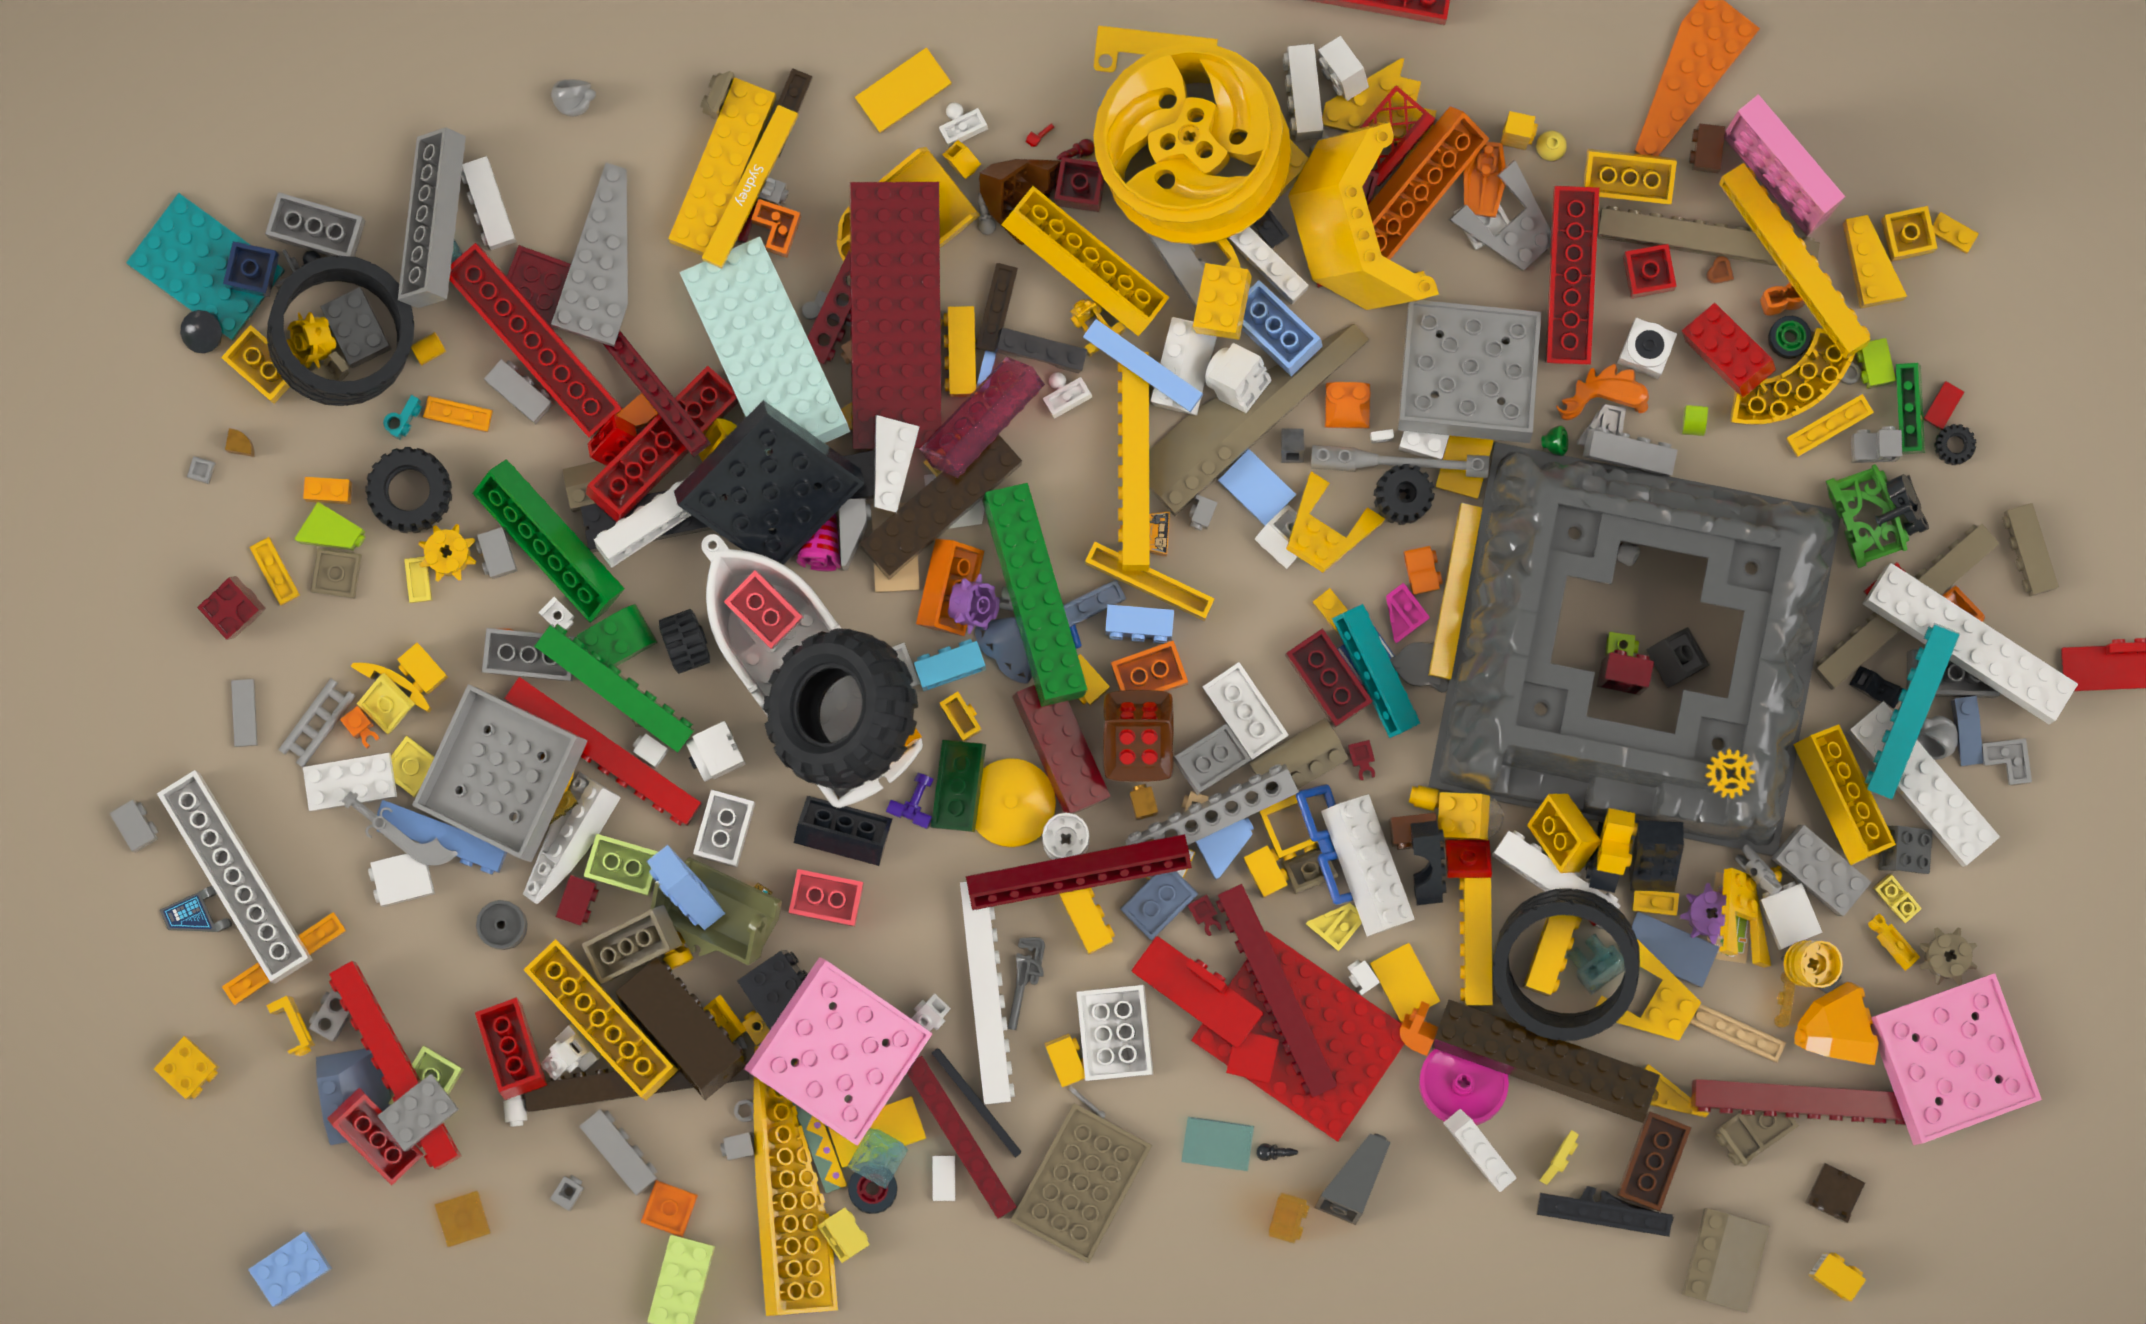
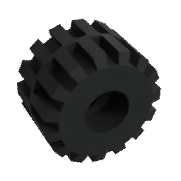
M1410 464L1396 465L1386 471L1376 483L1377 487L1373 493V496H1376L1374 504L1375 507H1379V514L1382 517L1385 515L1389 518L1388 522H1399L1398 525L1414 523L1424 516L1432 506L1431 502L1435 497V493H1432L1434 488L1433 481L1429 482L1427 479L1429 475L1426 472L1424 474L1420 472L1421 468L1416 465L1414 467H1409ZM1406 492V498L1401 500L1399 498L1400 493Z
M691 609L659 620V629L673 668L678 674L710 663V654L706 645L708 644L702 626L699 625L696 615Z

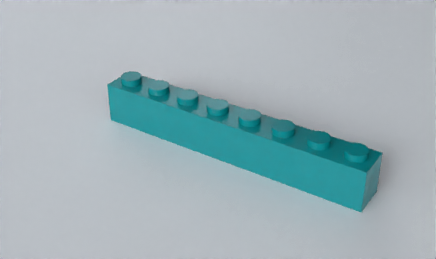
M1934 623L1933 627L1928 626L1924 635V639L1927 640L1924 648H1919L1915 657L1916 660H1919L1916 668L1911 667L1907 680L1910 681L1908 688H1903L1898 701L1902 703L1899 710L1894 709L1890 718L1893 725L1890 730L1886 729L1881 742L1885 743L1882 751L1877 750L1873 762L1877 763L1874 771L1869 770L1866 777L1867 790L1893 799L1959 638V632Z

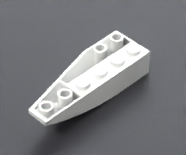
M579 772L555 813L523 892L524 896L538 904L572 871L593 844L596 834L601 832L619 802L620 796Z

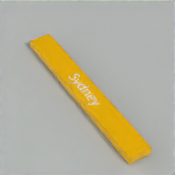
M780 105L777 106L702 256L703 261L721 269L723 268L798 118V113Z

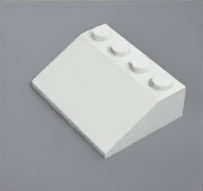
M1138 985L1077 992L1085 1081L1153 1075L1145 986Z

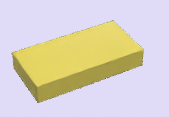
M425 556L404 559L409 603L432 601L428 567H420L419 565Z

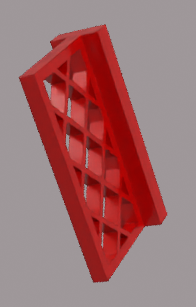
M1397 85L1360 127L1369 126L1373 119L1374 124H1376L1377 114L1380 111H1389L1392 130L1393 126L1406 125V135L1403 138L1393 139L1391 143L1392 151L1389 155H1379L1377 159L1378 167L1375 171L1379 173L1376 185L1379 187L1437 121L1436 118ZM1396 92L1404 97V107H1392L1391 98ZM1407 100H1408L1413 106H1407ZM1387 103L1389 104V108H1383ZM1417 108L1423 113L1417 121L1408 122L1407 109ZM1404 109L1405 122L1393 123L1392 110ZM1408 124H1414L1412 128L1409 130ZM1394 141H1400L1396 146H1394ZM1380 158H1385L1380 164Z

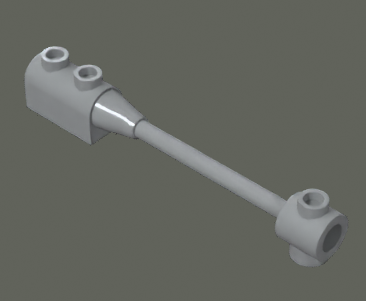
M1312 446L1311 469L1355 472L1356 468L1410 464L1409 467L1416 465L1425 468L1466 470V477L1488 478L1489 456L1467 455V461L1378 456V454L1353 447Z

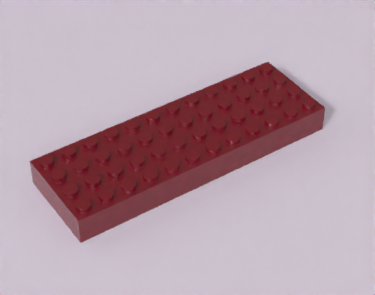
M849 182L852 448L875 449V415L919 426L914 448H942L939 182Z

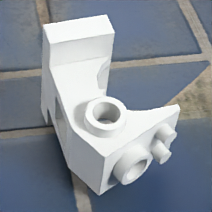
M572 1023L555 1038L557 1042L549 1048L551 1053L544 1059L541 1065L549 1073L550 1077L556 1080L566 1070L570 1073L578 1066L585 1072L602 1056ZM572 1044H574V1045L576 1046V1048L580 1051V1053H578V1052L574 1049V1047L572 1046Z

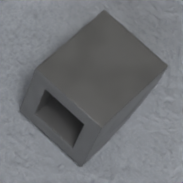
M1282 429L1281 463H1303L1304 429Z

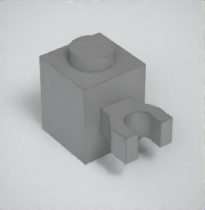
M767 177L757 200L761 199L780 206L781 202L785 203L789 191L786 190V183Z

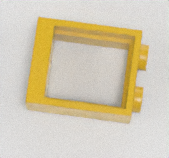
M1296 794L1258 812L1278 858H1283L1284 861L1296 857L1295 852L1302 849L1306 853L1317 848L1316 844L1318 843V841L1314 842L1309 839L1283 851L1279 845L1268 816L1298 804Z

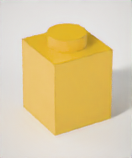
M959 140L942 154L955 172L964 179L973 175L981 165L969 148Z

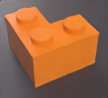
M758 199L751 219L752 223L771 230L765 246L767 252L788 258L801 220L800 212Z

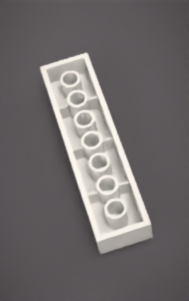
M1884 701L1847 731L1872 762L1877 750L1882 751L1885 743L1881 741L1886 729L1890 730L1893 722L1890 721L1893 711ZM1916 740L1896 790L1962 867L1967 866L2000 836L1918 740Z

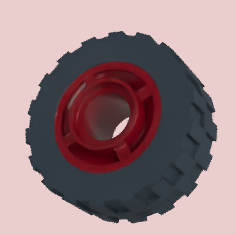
M863 1165L850 1177L848 1193L853 1205L860 1211L868 1214H877L882 1211L884 1212L893 1204L897 1196V1183L890 1170L882 1165ZM876 1183L879 1186L878 1193L875 1195L868 1194L866 1191L868 1184Z

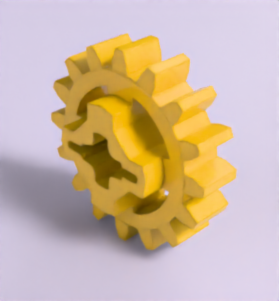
M1730 749L1726 750V755L1720 751L1718 752V759L1711 757L1713 765L1706 766L1707 769L1711 770L1710 773L1705 775V777L1711 778L1707 785L1715 786L1713 793L1721 791L1722 798L1727 793H1729L1730 799L1734 798L1735 793L1742 796V789L1749 791L1750 788L1747 784L1754 783L1755 781L1750 778V775L1755 774V771L1749 769L1753 762L1747 763L1745 761L1747 755L1740 757L1739 750H1736L1734 755ZM1725 759L1736 760L1733 764L1723 762ZM1742 767L1745 770V778L1741 777L1740 769ZM1716 768L1720 772L1719 781H1717L1715 775ZM1725 769L1728 771L1733 769L1735 771L1733 773L1735 779L1732 777L1727 779L1726 776L1728 773L1725 771ZM1731 783L1738 786V788L1735 789H1727L1724 787L1727 784Z

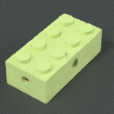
M670 1235L648 1323L695 1324L715 1246Z

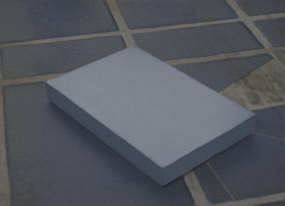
M1177 871L1154 875L1120 910L1152 940L1199 893Z

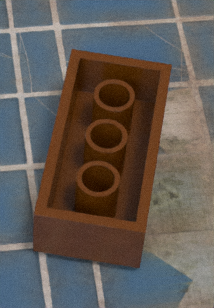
M1648 1111L1616 1195L1650 1209L1661 1211L1692 1127Z

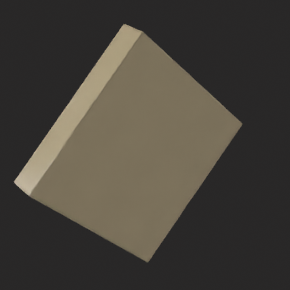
M317 548L310 592L355 599L362 555Z

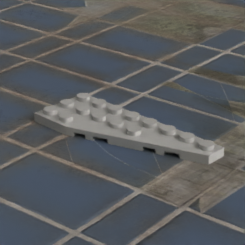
M605 163L551 327L614 347L628 307L627 169Z

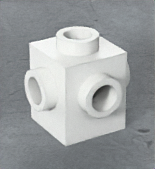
M934 993L927 1002L922 1000L914 1008L916 1013L911 1019L929 1032L933 1028L938 1030L945 1022L943 1017L951 1008Z

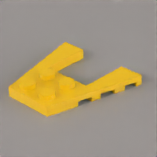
M1311 471L1307 478L1306 487L1303 491L1302 500L1286 549L1324 573L1340 560L1349 550L1351 551L1361 540L1368 537L1378 526H1381L1385 518L1367 507L1347 538L1310 515V512L1330 484Z
M1734 868L1724 869L1723 895H1726V905L1722 906L1721 914L1725 915V926L1720 928V936H1724L1723 946H1719V952L1730 956L1738 954L1736 916L1749 920L1752 964L1763 968L1770 967L1771 961L1756 882L1745 872Z
M1637 939L1640 948V967L1661 978L1662 981L1641 1017L1627 1010L1616 1023L1679 1041L1702 1002ZM1601 995L1595 1007L1601 1005L1608 998Z

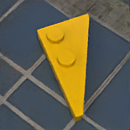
M1647 1064L1644 1068L1645 1070L1660 1075L1650 1105L1705 1118L1709 1115V1113L1697 1112V1108H1691V1098L1650 1064Z

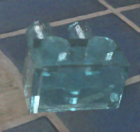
M1596 934L1591 936L1592 939L1589 937L1585 941V944L1596 955L1591 961L1587 960L1579 947L1573 949L1574 953L1571 950L1567 954V957L1578 968L1577 977L1591 995L1625 971L1624 959L1613 944L1606 948Z

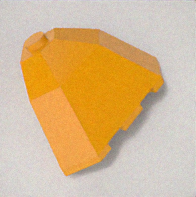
M1846 982L1813 1001L1798 1022L1794 1044L1807 1051L1827 1057L1875 1065L1879 1043L1877 1036L1872 1035L1870 1025L1873 1024L1869 1008H1865L1863 998L1865 997L1863 988L1852 982Z

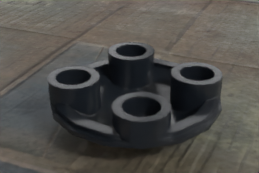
M197 310L190 312L184 317L181 323L180 334L183 343L188 349L195 353L204 354L213 351L221 344L222 329L216 314Z

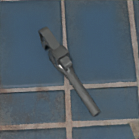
M1039 937L1019 939L1018 947L1027 948L1030 951H1033V948H1035L1036 952L1034 959L1030 955L1023 956L1019 953L1016 955L1017 980L1008 1025L1010 1030H1017L1026 984L1030 981L1031 984L1036 985L1039 981V976L1044 977L1041 965L1045 943Z

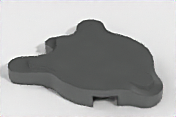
M1434 642L1411 643L1404 647L1397 656L1390 659L1398 675L1407 684L1412 686H1431L1441 693L1447 691L1448 682L1446 679L1428 675Z

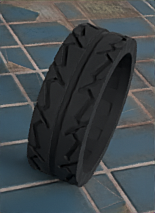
M339 255L318 258L298 268L285 280L278 290L267 325V345L270 358L277 372L282 375V379L305 398H310V400L324 405L349 406L361 404L382 394L395 382L404 369L414 340L412 307L398 300L400 284L384 269L358 257ZM335 281L353 283L372 292L388 308L397 332V347L391 359L380 370L368 377L354 381L330 380L312 373L293 355L284 333V314L291 302L300 293L314 285Z
M1553 889L1534 895L1522 902L1505 921L1499 932L1494 954L1493 982L1498 997L1502 1000L1501 1003L1508 1014L1521 1026L1526 1027L1525 1029L1541 1037L1554 1040H1581L1595 1036L1612 1027L1627 1011L1634 999L1639 980L1640 948L1631 924L1618 908L1612 903L1607 902L1608 900L1595 893L1579 889ZM1573 915L1588 919L1607 931L1619 946L1625 966L1622 981L1613 995L1601 1005L1578 1013H1559L1547 1010L1526 997L1514 981L1510 971L1508 956L1518 936L1531 924L1552 916Z

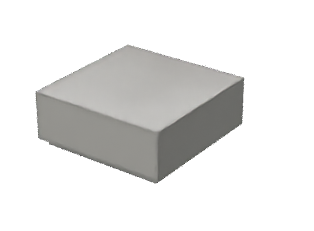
M193 456L187 478L209 484L215 462Z

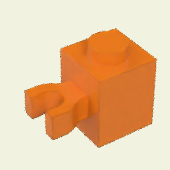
M359 706L340 719L354 738L357 739L361 736L362 743L367 749L370 747L367 743L369 736H373L376 741L380 739L375 732L370 731L374 724Z

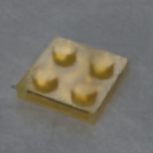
M478 1191L435 1204L448 1247L491 1234Z

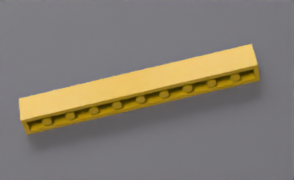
M1742 163L1723 175L1719 183L1843 357L1847 359L1865 348L1871 339L1868 329L1860 325L1855 311L1847 307L1842 293L1834 289L1829 275L1821 271L1818 260L1815 256L1808 253L1805 242L1795 235L1792 224L1782 217L1779 206L1775 202L1772 203L1769 199L1766 188L1763 185H1759L1756 181L1753 170L1750 167L1747 168Z
M1118 362V372H1122V380H1118V393H1122V401H1118V415H1122V422H1118V436H1122V444H1118V457H1122V465H1118V478H1122V486H1118V500H1122V508H1118V521H1123V529H1118V542H1123V550H1118V564H1123V571H1149V383Z

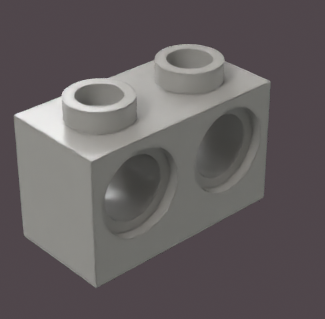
M334 990L324 994L320 1001L323 1004L319 1012L315 1011L309 1020V1023H311L309 1028L332 1042L337 1040L351 1016L350 1012H346L343 1007L339 1011L332 1009V1002L335 999H342L340 994L334 992ZM325 1018L331 1021V1027L327 1031L322 1030L320 1027L321 1021Z

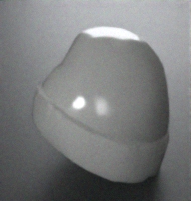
M566 79L554 84L551 97L554 105L561 113L577 117L587 111L590 101L596 97V92L591 89V83Z
M1935 716L1931 719L1925 718L1917 740L1933 759H1944L1955 751L1958 743V731L1954 723L1944 716Z

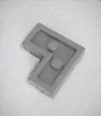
M2026 738L1982 743L1983 765L2006 764L2008 785L2032 782Z

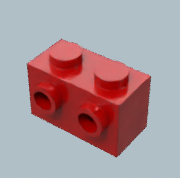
M613 414L587 444L590 458L607 466L637 436L635 425Z

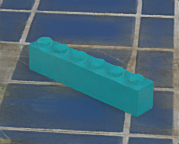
M1361 604L1332 618L1389 738L1421 724L1364 605Z

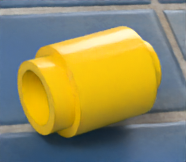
M1418 785V787L1412 786L1409 803L1414 804V807L1434 811L1435 807L1439 808V790Z

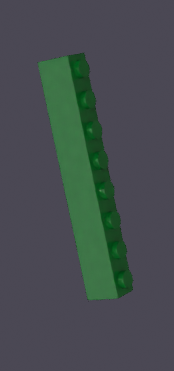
M551 624L534 647L677 753L694 732V729L691 728L693 724L683 716L681 719L673 714L675 712L674 709L665 703L663 706L655 701L657 697L650 691L646 690L645 693L637 688L639 684L631 677L625 679L621 676V670L615 665H606L602 662L603 657L594 650L591 653L584 648L586 644L577 637L571 639L566 635L568 631L561 625L556 624L554 626Z

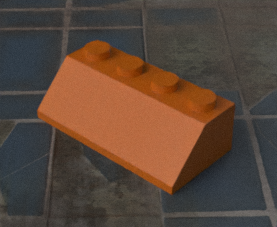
M935 539L916 621L917 625L965 636L967 625L955 623L954 618H950L948 614L952 587L956 583H961L963 578L976 582L984 556L983 550L954 540Z

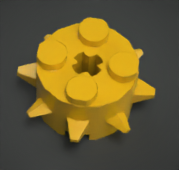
M298 312V320L290 322L287 330H291L290 339H287V344L293 355L307 369L310 368L312 362L319 369V361L327 359L331 351L336 348V341L331 336L329 322L325 317H313V314L308 312L306 318L303 319Z
M458 524L451 530H441L437 525H434L433 534L428 540L419 541L418 543L424 549L425 556L419 565L420 567H431L436 572L435 581L437 582L444 575H453L460 581L462 580L461 571L468 564H476V560L470 556L471 552L469 549L476 541L474 538L464 539L459 534ZM447 548H449L452 554L451 556L447 555V558H444V554L442 552L444 549L447 550Z

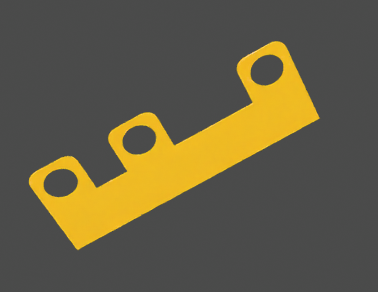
M1098 26L1094 69L1102 72H1114L1116 70L1118 52L1147 55L1166 46L1184 43L1217 45L1218 39ZM1103 54H1108L1112 57V65L1108 68H1103L1099 65V57Z

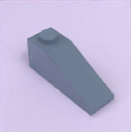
M1977 696L1951 700L1954 725L1958 731L1957 747L1960 766L1982 764L1981 725Z

